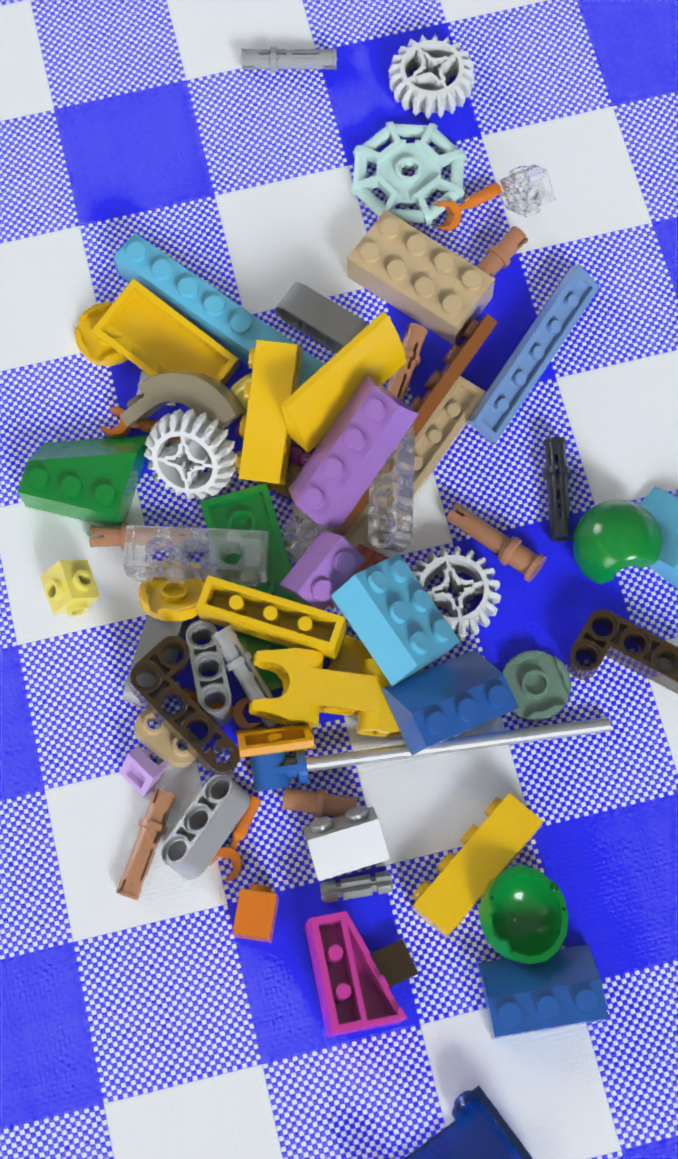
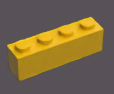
M256 340V348H251L248 365L253 371L251 382L246 383L244 390V402L248 403L247 417H242L240 422L239 434L244 440L242 451L237 452V460L235 461V471L239 472L238 479L285 485L292 438L288 435L281 403L293 394L299 386L303 348L298 344Z
M209 575L196 606L200 620H206L224 628L231 624L234 631L289 648L319 651L324 654V659L336 662L346 632V618Z
M508 793L503 800L497 796L484 811L488 818L479 828L473 824L460 839L464 844L456 855L449 852L436 869L440 874L432 884L425 880L412 896L416 900L412 910L445 939L450 936L482 898L488 883L509 866L544 822L511 793Z

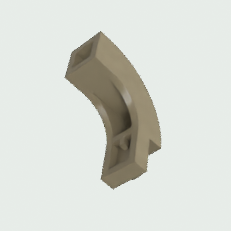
M180 371L155 375L139 383L138 386L143 393L128 401L126 404L128 409L119 416L127 427L133 426L149 418L168 403L178 402L190 409L193 408L197 416L206 412L207 420L210 422L218 419L217 427L220 430H224L247 412L234 393L220 381L202 373Z

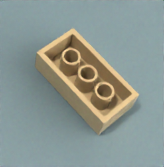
M387 210L382 213L347 257L348 278L452 345L458 343L466 326L472 319L476 320L493 298L494 277Z

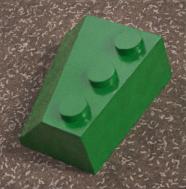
M149 435L44 443L27 461L17 493L24 505L29 508L104 526H121L122 523H126L146 459L144 454L148 448L145 442Z

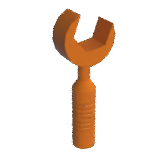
M495 182L466 197L464 202L459 205L448 200L437 201L433 206L445 207L448 215L444 224L433 226L445 231L455 229L461 221L462 210L466 208L473 209L502 193L501 186Z
M119 407L109 408L111 414L118 417L125 411ZM120 417V424L110 430L101 425L100 427L107 438L126 437L131 428H139L144 432L150 433L151 427L160 420L144 419L136 425L127 427Z
M183 688V691L198 705L196 691ZM248 697L242 698L235 706H232L234 721L242 730L260 728L262 726L261 723H248L243 716L249 703H251ZM213 702L207 707L211 709H219L224 704L220 702Z
M249 795L250 805L232 831L233 840L230 847L220 848L209 864L211 867L218 858L231 860L233 871L225 879L226 882L236 879L242 871V860L236 849L239 842L246 837L253 817L261 803L259 798Z

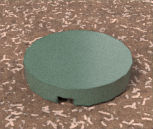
M540 650L524 651L511 658L502 672L519 708L511 712L520 719L532 722L549 720L559 714L568 702L572 687L570 674L563 662L555 656L553 657Z

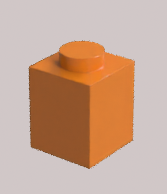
M250 884L249 890L240 888L232 932L236 938L272 943L279 903L278 895L271 893L272 887Z

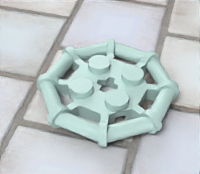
M393 121L387 122L382 130L364 144L357 145L353 151L355 162L353 184L350 187L352 195L359 197L378 217L387 210L406 223L431 225L432 220L446 210L445 207L433 206L437 201H461L465 195L463 189L464 162L467 159L465 151L458 149L448 140L434 123L429 125L394 124ZM400 137L421 138V140H415V143H406V139H400ZM387 141H392V144L380 153L376 151ZM433 142L444 154L439 155L429 146V143ZM367 163L376 164V175L366 178ZM448 165L451 166L450 182L441 178V168ZM405 167L408 170L415 168L416 170L413 176H404L402 168ZM379 188L389 198L386 204L381 202L370 190ZM437 190L445 193L428 207L425 201ZM397 203H400L402 206L406 207L417 204L419 210L394 208Z

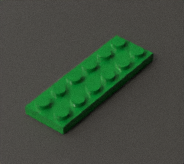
M267 483L200 501L221 579L299 603L279 585L292 568ZM236 631L246 652L250 651L253 658L257 651L289 649V647ZM255 666L271 694L283 691L282 681L277 674Z

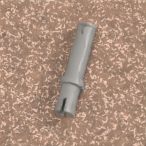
M270 46V49H242V70L263 69L270 70V72H277L279 69L337 70V49H277V46Z
M231 624L213 634L211 638L215 641L228 663L225 665L227 670L233 671L251 703L253 699L274 698L251 660L253 655L250 651L246 652ZM261 718L266 729L277 724L273 721Z

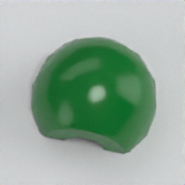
M608 500L595 505L581 516L572 536L576 564L583 575L598 584L613 580L614 575L626 567L637 566L642 569L655 564L663 544L661 528L653 515L645 508L628 500Z
M526 864L511 866L488 883L479 904V919L482 931L494 950L506 959L525 964L545 962L556 954L567 935L568 926L565 898L555 881L552 882L541 871L527 867Z

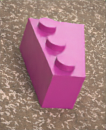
M347 911L309 918L304 927L327 1038L396 1024L408 1019L402 1007H399L391 993L385 977L381 975L371 958L369 949Z

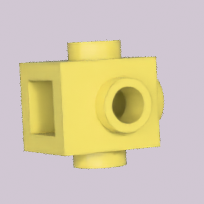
M59 560L40 576L52 614L68 613L70 617L79 616L89 610L88 607L100 598L88 560Z

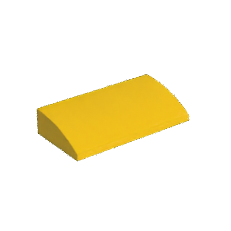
M132 279L91 330L150 377L164 373L191 371L208 375L225 384L240 366L239 359L135 279Z
M384 311L281 403L288 435L307 453L326 435L366 374L383 385L407 363L400 337L391 319Z

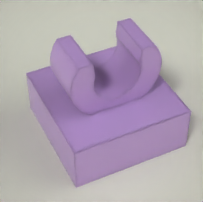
M136 747L127 754L119 773L143 797H146L156 787L168 763L163 761L161 764L156 765L151 760L154 754L152 750L147 748L143 752L139 747Z

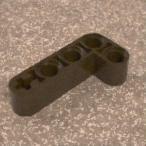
M597 610L589 616L572 646L566 662L567 669L573 677L580 680L593 677L605 656L678 694L677 646L611 611ZM595 624L605 625L610 634L599 636L593 631L592 626ZM635 641L641 647V652H629L625 648L624 642ZM581 653L587 654L592 658L593 665L582 666L577 662L575 656ZM667 658L673 664V669L669 671L661 669L656 659Z
M168 636L134 665L130 674V690L213 776L216 774L230 775L239 763V749L174 681L186 668L190 650L187 642L181 637ZM174 648L180 651L183 658L177 663H170L164 659L163 652ZM145 672L150 673L155 677L156 683L152 687H141L136 681L137 676ZM173 698L179 701L182 709L176 714H169L162 709L161 703L166 699ZM193 724H199L205 728L207 736L202 740H193L188 736L186 729ZM212 738H215L217 741H215L213 749L209 747L207 752L204 753L202 750L209 745ZM215 751L220 755L227 752L230 755L227 761L229 765L224 762L219 765L214 762L217 756Z

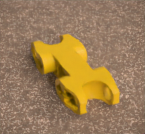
M310 649L262 650L254 654L253 665L277 674L282 681L283 693L278 698L253 699L252 703H249V714L273 721L282 726L310 724L311 728L318 727L319 712L358 717V734L380 738L402 736L381 690L391 684L374 659L362 660L361 674L323 669L324 654Z

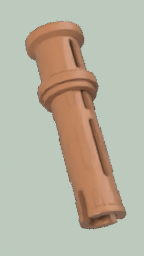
M459 502L453 506L455 511L451 509L446 517L448 523L453 524L497 554L498 560L502 565L508 564L522 573L524 580L528 583L534 579L546 561L547 557L545 555H537L522 545V540L518 537L515 538L513 536L509 538L463 507Z

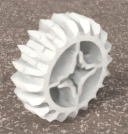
M422 34L420 42L417 43L410 39L408 47L400 46L398 55L393 56L392 66L389 69V87L391 92H394L396 102H402L404 111L413 108L415 117L420 112H425L427 119L431 116V113H437L441 118L444 110L453 114L456 106L463 107L465 98L470 97L475 79L473 61L469 60L468 51H461L459 42L450 45L449 37L439 41L436 34L432 40H426ZM416 67L418 70L414 71L413 76L408 78L409 72ZM455 75L456 79L454 82L447 86L446 83L449 82V78Z
M193 408L186 413L179 409L174 411L172 415L169 413L164 415L151 428L150 435L145 442L148 448L145 450L144 456L150 459L147 469L156 470L154 480L162 479L165 482L164 490L171 487L175 489L176 497L185 493L188 500L195 498L196 495L203 500L209 494L211 496L218 494L223 487L228 485L231 480L230 478L236 470L235 461L237 460L238 453L232 451L235 441L226 439L228 429L220 430L217 427L218 419L210 422L207 420L206 412L197 417ZM181 436V440H178L176 443L170 442L171 437ZM206 467L213 468L211 472L201 473V470H204Z
M459 546L455 547L454 555H448V550L445 547L441 548L439 558L430 551L427 554L428 563L419 560L416 564L418 571H412L425 589L427 583L435 575L443 572V583L432 587V591L427 593L436 607H443L449 611L451 617L442 616L450 624L452 630L458 632L460 640H465L466 629L474 636L478 635V624L483 627L490 625L488 616H496L498 608L494 604L500 603L501 595L495 592L500 588V581L492 580L495 575L494 568L484 569L486 565L484 557L476 562L473 561V550L467 552L466 557L461 556V548ZM455 571L463 572L473 579L463 580L457 576ZM449 581L451 583L452 589H454L455 594H459L457 599V606L455 604L454 598H452V595L448 593ZM482 595V600L478 607L464 616L463 604L473 600L474 596Z

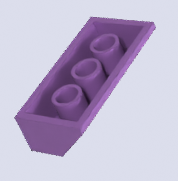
M366 374L288 490L294 504L317 524L339 530L419 414Z

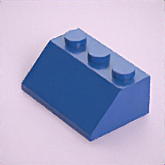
M475 650L412 675L393 686L388 685L381 689L411 756L519 708L504 674Z
M589 944L559 949L547 961L540 963H518L506 958L478 963L492 1040L598 1022L609 1018L601 977Z

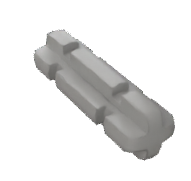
M387 871L375 873L374 877H370V874L343 878L338 883H335V880L320 884L321 897L325 903L338 901L340 897L347 900L371 896L373 892L377 891L378 894L393 891L392 877L390 872Z

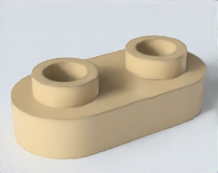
M148 709L138 715L134 725V734L141 744L175 768H187L196 761V758L188 750L182 751L178 749L176 744L179 741ZM149 721H155L159 724L160 727L158 729H152L148 726L147 723ZM186 729L188 736L198 741L196 735Z

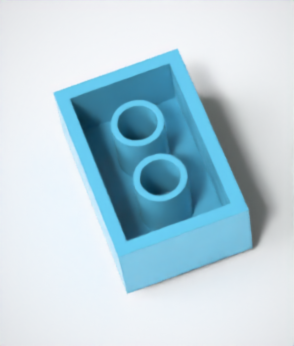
M400 553L354 574L331 595L392 686L434 663L460 642L450 624L442 616L430 595L422 587Z

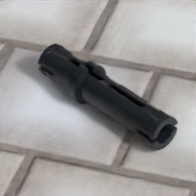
M550 437L544 440L546 468L543 469V478L547 480L549 540L553 542H565L572 539L568 495V478L571 476V470L566 462V439L563 437ZM555 461H557L559 483H556ZM557 495H559L561 518H558Z

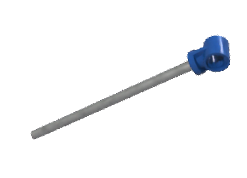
M609 717L456 737L412 756L406 744L306 757L305 749L295 750L294 756H287L286 752L252 756L250 760L254 790L265 791L290 786V778L294 777L299 778V784L309 783L308 772L609 732L611 731V722Z

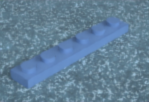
M580 264L573 265L568 270L468 418L467 422L489 443H496L599 290L600 286Z

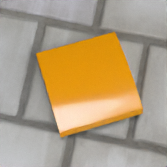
M310 724L297 726L275 725L268 729L260 727L236 731L240 758L314 748Z

